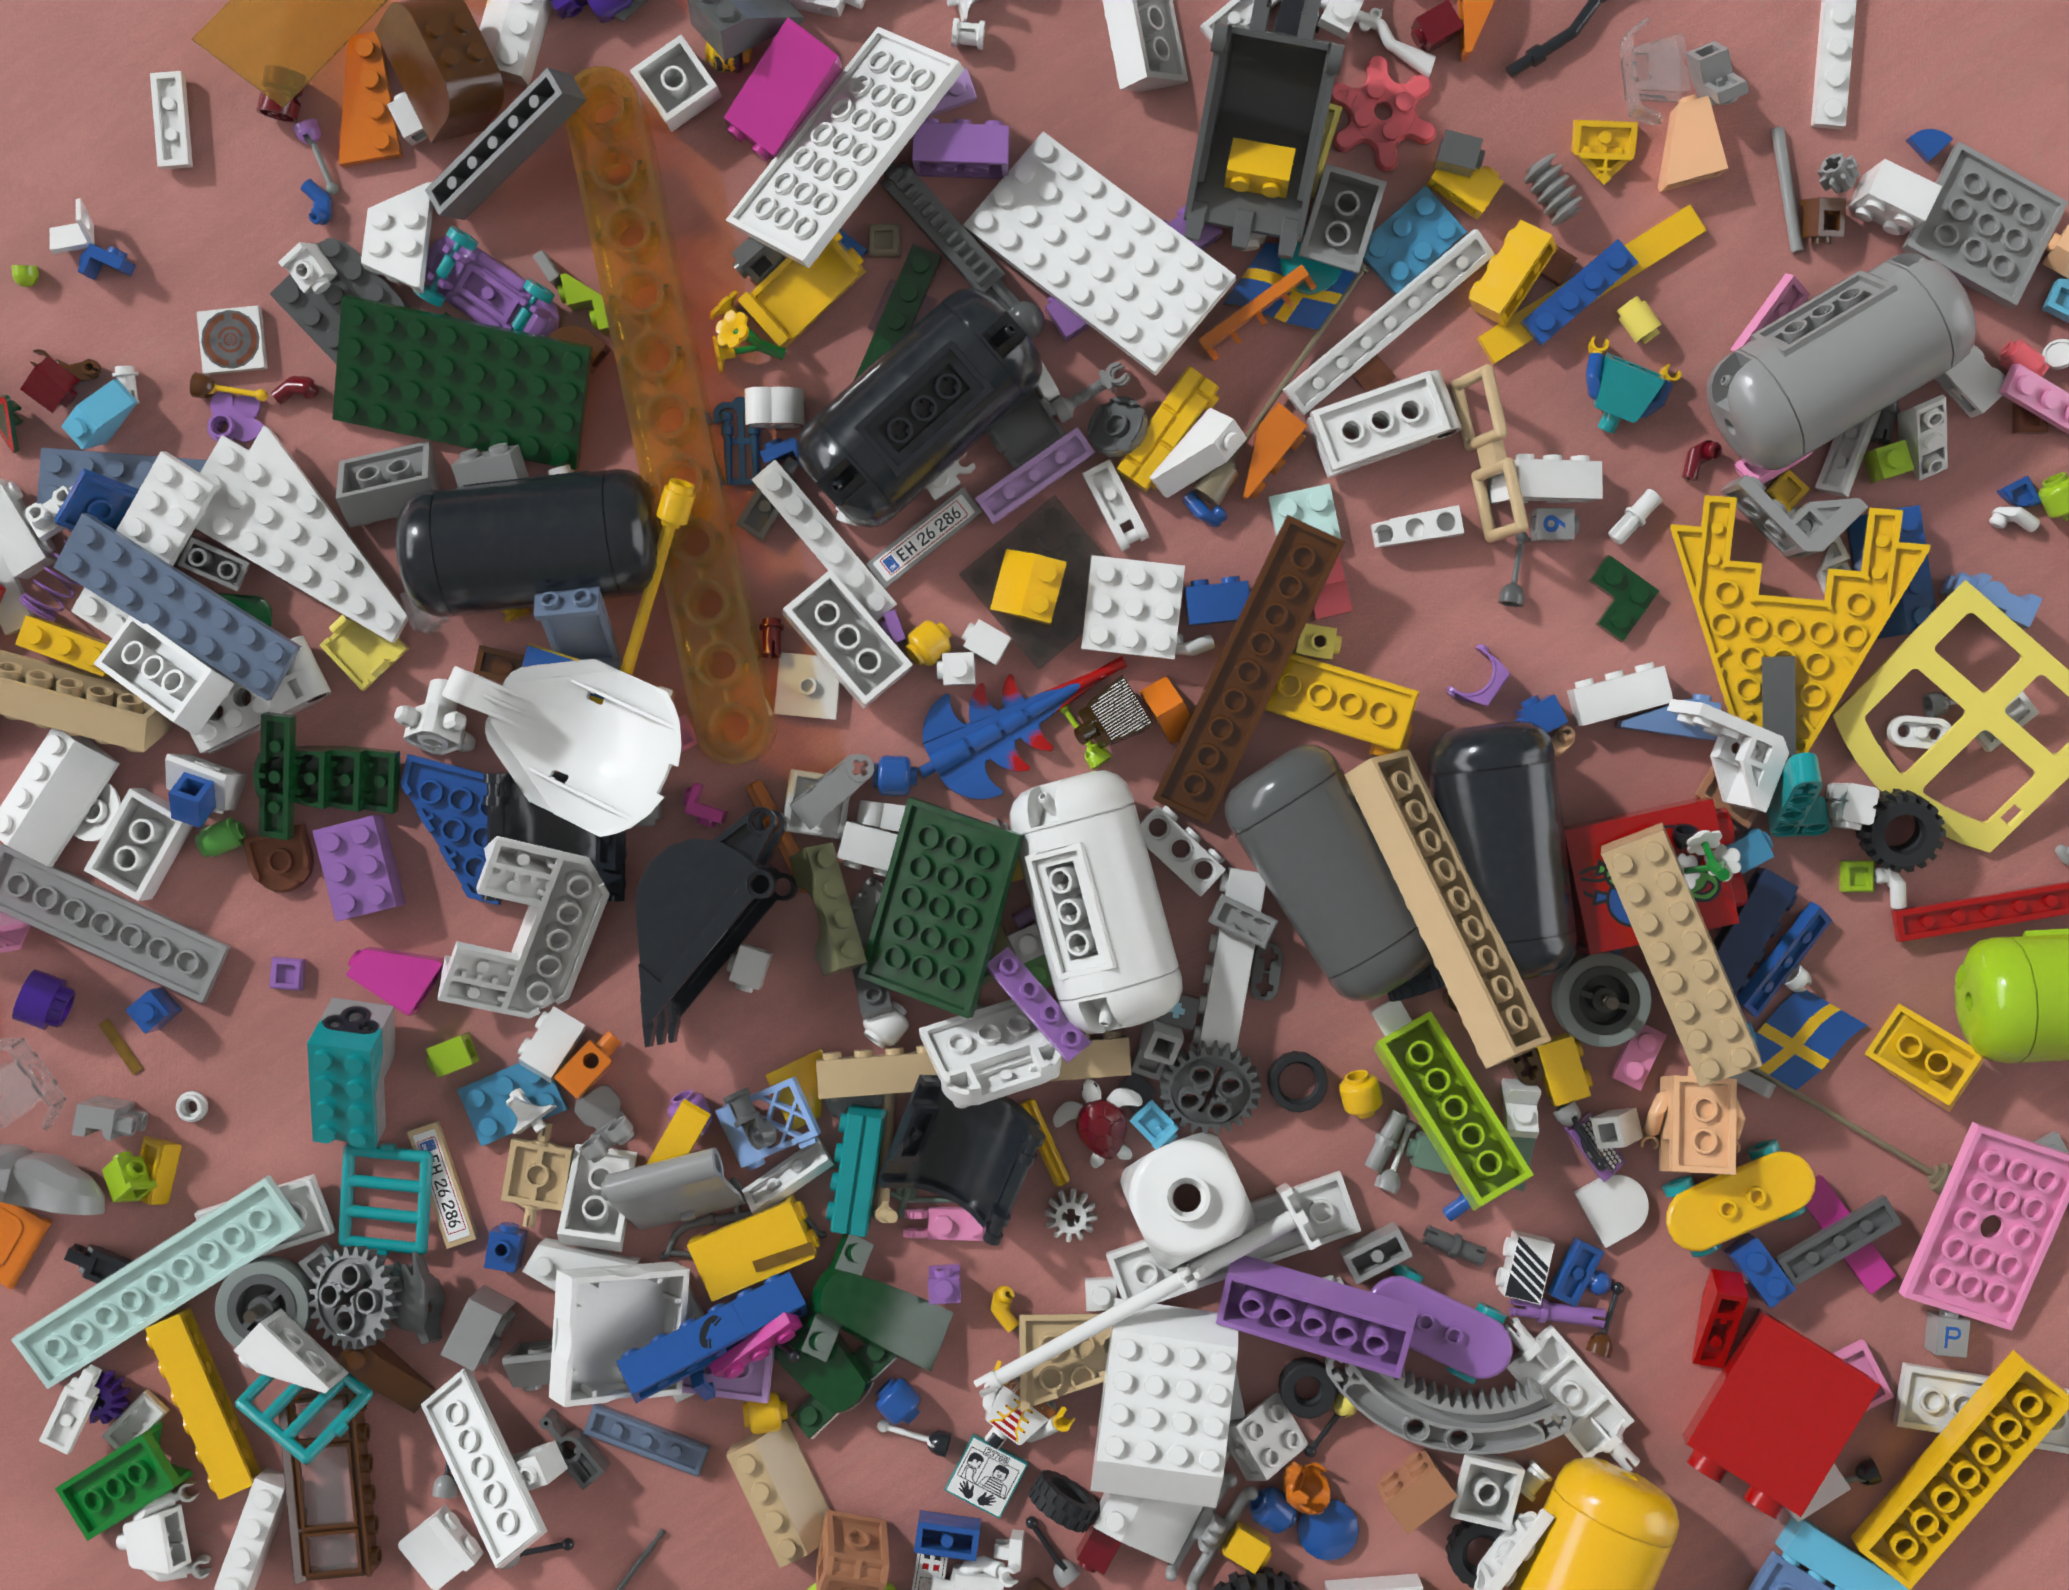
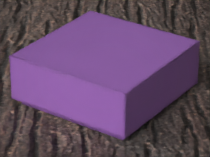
M272 957L269 988L304 990L306 959Z

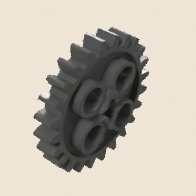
M1203 1040L1201 1041L1200 1049H1196L1190 1043L1189 1053L1186 1054L1184 1051L1179 1050L1178 1060H1175L1173 1066L1163 1067V1076L1160 1078V1099L1163 1100L1164 1110H1170L1171 1120L1179 1117L1180 1127L1190 1123L1191 1132H1194L1197 1127H1202V1132L1207 1134L1209 1128H1213L1216 1135H1219L1220 1127L1224 1126L1227 1131L1231 1132V1123L1234 1122L1242 1126V1116L1246 1118L1252 1117L1251 1109L1258 1108V1098H1261V1088H1259L1261 1087V1080L1257 1076V1066H1251L1250 1056L1242 1058V1050L1240 1048L1232 1053L1230 1052V1043H1227L1221 1049L1218 1048L1217 1040H1214L1212 1047L1207 1048ZM1220 1066L1221 1068L1218 1070V1073H1216V1075H1215V1085H1212V1082H1213V1080H1214L1215 1070H1216L1217 1067ZM1202 1068V1069H1206L1207 1071H1205V1072H1198V1071H1196V1070ZM1231 1078V1079H1235L1236 1081H1234V1082H1227V1081H1225V1080ZM1205 1091H1209L1206 1099V1104L1203 1109H1200V1107L1202 1106V1104H1204L1205 1101ZM1186 1094H1194L1195 1096H1194V1097H1186V1096H1184V1095H1186ZM1215 1104H1223L1224 1106H1222V1107H1215L1214 1105H1215Z
M346 1246L344 1249L334 1250V1255L324 1257L326 1265H318L316 1267L321 1275L311 1278L317 1284L316 1288L308 1291L315 1296V1300L308 1303V1306L316 1307V1312L311 1315V1319L319 1318L320 1322L316 1326V1330L326 1329L323 1339H333V1346L342 1345L344 1350L352 1348L356 1350L376 1345V1340L385 1338L384 1331L393 1329L389 1319L399 1317L393 1310L394 1306L402 1304V1302L395 1299V1295L402 1292V1289L394 1288L393 1285L399 1279V1276H390L389 1273L394 1265H384L386 1256H377V1249H367V1246Z

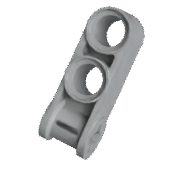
M852 754L847 756L836 767L821 776L811 788L800 794L790 804V807L809 829L814 828L833 809L843 804L853 795L855 790L870 779L874 772V763L867 755ZM853 762H862L864 764L861 767L862 774L852 773L855 768L852 764Z

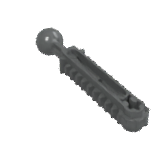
M894 162L891 163L883 174L885 179L880 182L889 196L973 289L988 293L1000 303L1031 340L1038 337L1045 325L1044 314L1040 307L1031 302H1020L1002 282L1006 278L1003 270L905 162H902L898 167Z

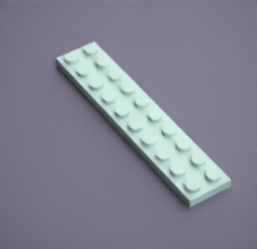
M268 1175L18 1333L11 1341L45 1387L49 1389L221 1281L239 1267L248 1264L294 1235L305 1224L271 1176Z

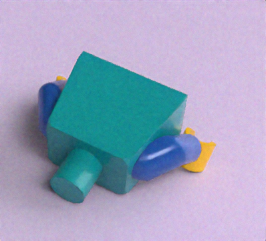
M1595 336L1592 337L1588 344L1590 355L1586 369V383L1588 395L1593 399L1594 407L1604 411L1598 423V428L1614 434L1621 419L1636 423L1640 418H1647L1665 405L1673 388L1672 383L1679 380L1682 376L1680 370L1675 372L1672 378L1668 375L1670 364L1661 368L1659 373L1610 353H1606L1604 358L1603 354L1609 346V340L1605 339L1603 348H1597L1594 344Z

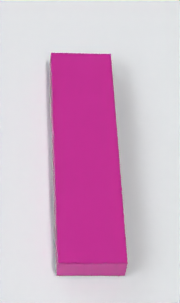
M1818 1175L1815 1177V1192L1805 1207L1822 1230L1850 1214V1212L1824 1177ZM1872 1242L1843 1258L1870 1294H1873L1896 1277Z

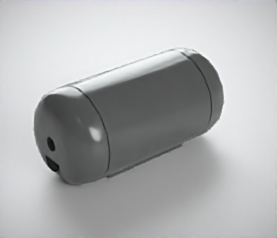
M1304 744L1289 750L1239 782L1230 791L1226 799L1225 818L1233 834H1236L1235 837L1331 986L1340 996L1351 1001H1370L1398 988L1417 976L1433 963V958L1425 941L1420 936L1413 916L1406 907L1399 887L1344 776L1346 773L1342 768L1340 769L1341 766L1337 759L1327 749L1318 745Z

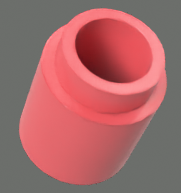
M2022 339L2016 342L2009 341L1999 353L2001 357L1999 365L2009 371L2011 364H2021L2042 377L2049 368V364L2045 362V357Z

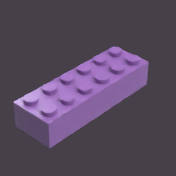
M1245 1255L1230 1263L1216 1324L1400 1379L1419 1306Z

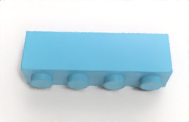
M1791 1517L1775 1542L1783 1551L1781 1557L1796 1567L1800 1563L1809 1568L1807 1573L1824 1584L1828 1580L1836 1585L1834 1590H1909L1869 1558L1807 1519L1797 1522Z

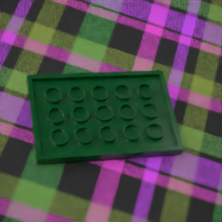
M908 797L865 951L867 963L861 965L858 977L967 1019L973 1018L1024 835L915 797Z

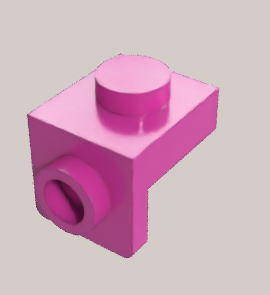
M693 783L692 788L687 787L682 801V805L686 806L684 813L697 816V823L710 827H715L716 823H725L728 811L699 803L703 784Z

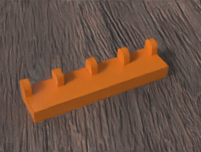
M1301 264L1200 337L1198 341L1213 361H1216L1219 356L1213 347L1231 335L1238 345L1242 340L1236 331L1246 323L1257 317L1262 326L1268 323L1262 314L1264 310L1281 298L1288 307L1292 306L1294 303L1287 294L1305 281L1308 288L1312 291L1317 286Z

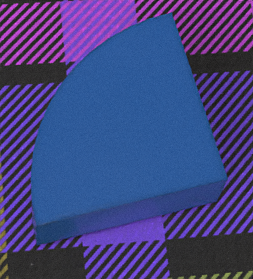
M1925 129L1916 132L1905 141L1927 163L1953 138L1940 130Z
M2029 475L1997 490V493L2005 502L2016 507H2032L2042 503Z
M703 1369L690 1375L692 1389L705 1401L715 1398L716 1393L713 1382H706Z

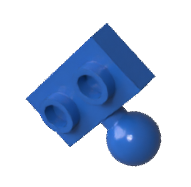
M1574 1237L1546 1292L1577 1307L1586 1287L1595 1295L1608 1293L1612 1286L1610 1276L1604 1271L1596 1270L1605 1252L1590 1243Z

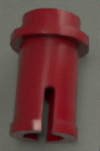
M779 618L762 619V624L759 625V630L762 631L761 656L768 658V654H771L770 659L780 658L781 631L784 630V625L781 624V619Z

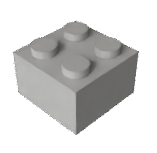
M483 1285L468 1299L440 1355L473 1372L481 1364L487 1365L491 1357L496 1355L502 1344V1340L498 1339V1337L502 1336L505 1329H509L516 1316V1313L512 1310L517 1301Z

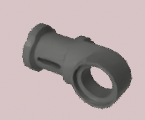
M744 1088L725 1097L723 1101L730 1106L736 1120L734 1123L735 1127L742 1126L750 1144L755 1149L760 1150L775 1143L776 1131L768 1119L762 1118L760 1112L755 1111L748 1095L750 1090L749 1088Z

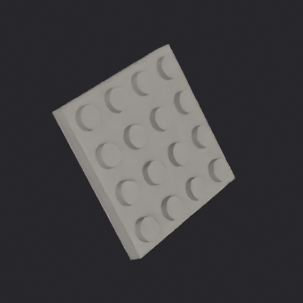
M1959 141L1953 147L1935 182L1942 186L1926 221L1910 231L1901 250L1907 253L1920 254L1928 260L1940 262L1958 278L1959 282L2012 310L2018 305L2069 202Z

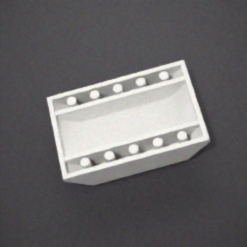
M1114 1298V1306L1126 1299ZM1153 1303L1111 1326L1090 1491L1216 1508L1224 1476L1238 1354V1330L1216 1324L1218 1312Z

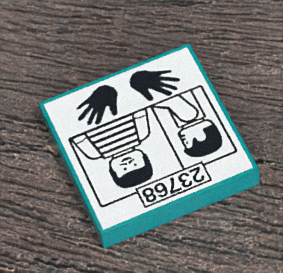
M973 1433L945 1486V1491L1000 1519L1028 1465V1461L1002 1447L996 1450L983 1437Z

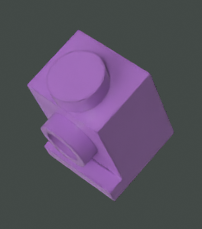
M960 1264L929 1266V1305L961 1302Z

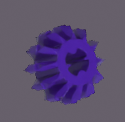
M102 1370L95 1384V1387L100 1389V1393H98V1398L90 1413V1424L96 1423L99 1420L102 1424H107L112 1421V1418H119L124 1412L123 1408L127 1407L130 1403V1400L125 1395L130 1393L131 1388L122 1387L121 1384L124 1382L125 1377H120L116 1380L115 1370H110L107 1373H104Z

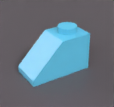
M113 379L77 404L61 427L81 449L107 444L138 401L118 379Z

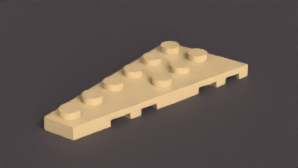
M1099 1314L1019 1315V1358ZM1111 1327L1020 1375V1412L1104 1382Z

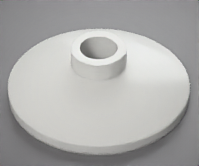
M106 784L77 828L74 836L78 839L89 842L101 840L121 804L119 794L111 784Z

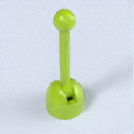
M1068 704L1059 712L1065 714L1075 729L1080 725L1069 711L1070 706ZM1091 741L1085 744L1087 746L1085 760L1091 770L1098 768L1112 758L1107 748L1101 749L1097 744H1092Z

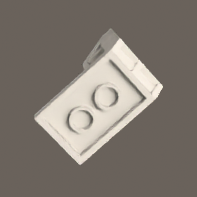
M1671 699L1667 711L1678 715L1677 721L1695 727L1696 724L1704 727L1703 732L1717 737L1710 757L1722 801L1735 807L1766 813L1789 755L1784 737L1705 703ZM1737 742L1739 745L1734 754L1731 747L1733 743Z

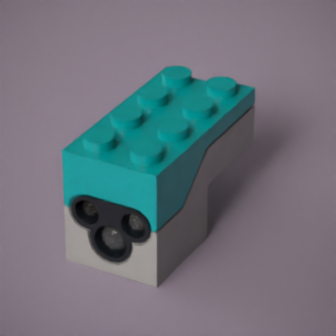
M332 997L307 1042L313 1142L326 1144L334 1140L346 1141L354 1147L375 1150L386 1127L384 1078L396 1056L394 1006Z

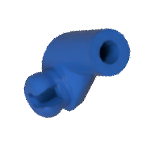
M1194 491L1184 496L1182 501L1193 515L1211 527H1219L1223 521L1227 520L1228 515L1221 506H1215L1211 511Z
M1461 1192L1456 1200L1442 1210L1449 1221H1453L1471 1209V1206Z

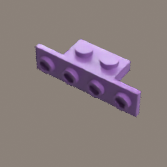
M1009 947L989 961L987 971L1067 1063L1092 1043L1081 1030L1069 1022L1059 1004Z

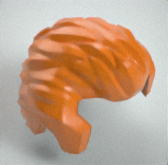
M1295 1461L1291 1462L1282 1474L1283 1492L1285 1493L1287 1503L1306 1515H1321L1330 1502V1484L1328 1479L1321 1473V1471L1326 1472L1327 1469L1316 1462L1306 1464L1305 1466Z

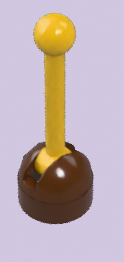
M195 372L190 380V394L196 398H209L216 391L255 397L258 401H265L268 398V393L264 389L252 391L216 385L213 378L204 373Z

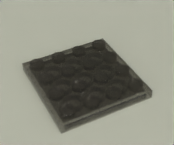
M1054 495L959 575L1039 671L1083 634L1091 556H1106L1057 496ZM1006 549L1034 553L1067 562L1051 626L990 610Z

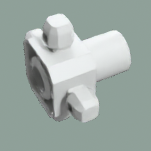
M446 679L431 680L425 704L415 708L408 705L397 707L394 718L399 724L406 727L404 733L405 742L431 754L445 755L456 750L461 752L472 751L476 740L465 731L466 716L456 711L458 703L441 695L448 681Z

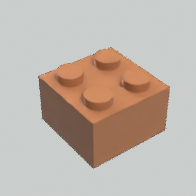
M1426 1449L1420 1453L1416 1451L1410 1454L1404 1460L1403 1466L1396 1471L1390 1470L1380 1478V1483L1376 1485L1385 1506L1408 1535L1458 1497L1449 1479Z

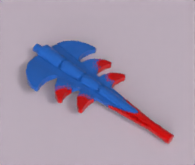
M1120 656L1095 671L1027 699L1022 697L1016 687L1014 676L1009 674L1002 689L1004 708L996 710L989 703L985 693V685L980 683L970 699V722L966 724L960 722L954 715L950 695H943L932 705L925 717L922 732L923 744L931 761L918 767L920 774L924 779L938 772L940 778L950 790L968 799L986 800L1002 795V789L990 780L986 772V762L991 759L998 766L1008 771H1030V766L1019 757L1015 748V742L1021 738L1033 749L1052 752L1054 750L1053 746L1043 736L1039 725L1100 681L1126 668L1125 660Z

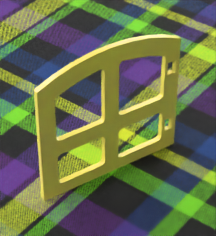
M1964 580L1832 713L1839 733L1850 753L1881 792L1886 790L1892 793L1893 789H1901L1904 792L1909 790L1920 795L1938 809L1939 812L1937 814L1943 817L1945 823L1941 827L1946 830L1947 838L1989 853L2069 778V742L2057 753H2051L2008 716L2005 711L2006 707L2039 675L2047 677L2069 697V670L1967 580ZM1969 613L1975 614L2020 654L2019 661L1986 692H1982L1935 651V646ZM1912 669H1918L1964 709V714L1907 771L1899 772L1877 743L1865 721V716ZM1983 730L1991 732L2034 771V775L1986 821H1980L1959 813L1923 792L1924 787ZM2015 804L2021 811L2006 824L2001 817Z

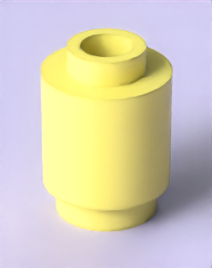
M1638 296L1617 310L1620 315L1619 321L1635 343L1642 340L1646 344L1660 334L1657 328L1662 323L1645 300L1641 301Z

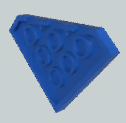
M407 754L400 785L416 807V812L426 829L432 834L438 844L439 850L451 871H454L462 884L461 887L466 896L471 899L501 905L502 900H482V895L477 894L476 889L482 868H484L486 862L484 848L487 846L488 806L483 805V795H487V783H484V773Z

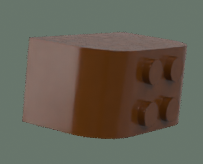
M405 0L390 4L374 31L430 142H438L484 131L502 107L504 86L499 68L465 1Z

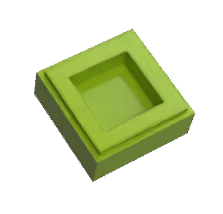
M1840 860L1839 891L1874 892V861Z

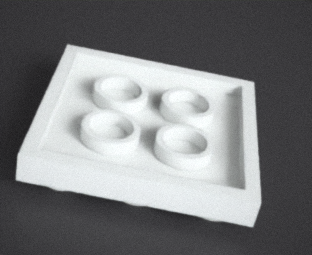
M1092 555L1081 649L1174 660L1185 566Z

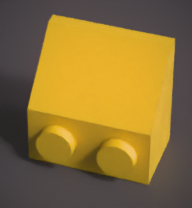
M1006 549L990 610L1051 626L1067 562L1034 553Z

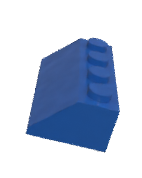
M1920 505L1895 509L1903 510L1899 542L1926 544ZM1868 514L1860 515L1847 528L1853 571H1861ZM1928 554L1877 639L1911 634L1936 609Z

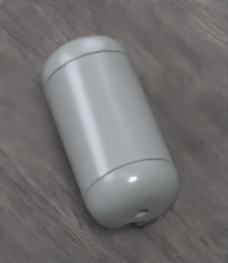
M1902 253L1891 257L1866 273L1858 271L1750 335L1752 341L1724 357L1712 369L1707 380V403L1711 416L1726 443L1745 462L1765 470H1778L1789 466L1949 371L1967 357L1974 345L1976 336L1974 309L1968 294L1958 278L1945 265L1938 261L1928 260L1920 254Z

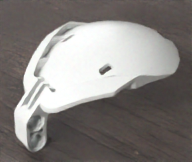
M596 659L521 667L509 674L503 686L454 666L441 694L456 703L489 715L485 723L487 741L529 802L599 837L617 834L630 829L651 814L664 799L659 792L668 777L671 766L679 767L682 749L680 720L668 692ZM590 692L604 697L603 704L599 705L589 699ZM555 771L569 776L565 784L552 777Z

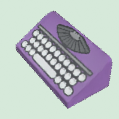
M1588 1111L1580 1117L1578 1124L1599 1156L1607 1161L1608 1167L1606 1170L1599 1171L1595 1167L1596 1161L1573 1126L1565 1127L1564 1129L1598 1178L1605 1182L1626 1162L1616 1148L1597 1149L1591 1118L1594 1116Z

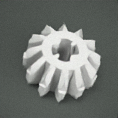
M1071 1188L1070 1197H1066L1065 1192L1059 1190L1058 1195L1061 1201L1059 1202L1051 1197L1049 1204L1054 1209H1045V1216L1052 1218L1046 1223L1048 1229L1057 1227L1054 1232V1237L1059 1238L1065 1232L1066 1242H1071L1072 1234L1076 1233L1077 1238L1081 1241L1084 1239L1082 1229L1089 1233L1093 1231L1092 1225L1088 1222L1097 1221V1214L1090 1212L1096 1205L1094 1202L1085 1203L1088 1198L1086 1192H1083L1079 1198H1076L1075 1188ZM1068 1209H1075V1215L1079 1217L1074 1216V1221H1067V1216L1063 1215V1213L1068 1214Z

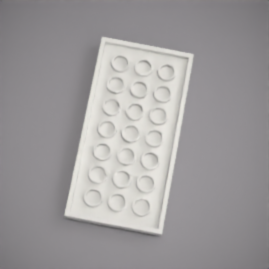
M877 27L726 219L727 223L739 232L810 268L951 86L954 85L955 81L965 70L964 67L956 59Z
M1045 132L1039 135L1010 169L1008 176H1004L963 225L974 238L1155 376L1236 281L1235 274Z

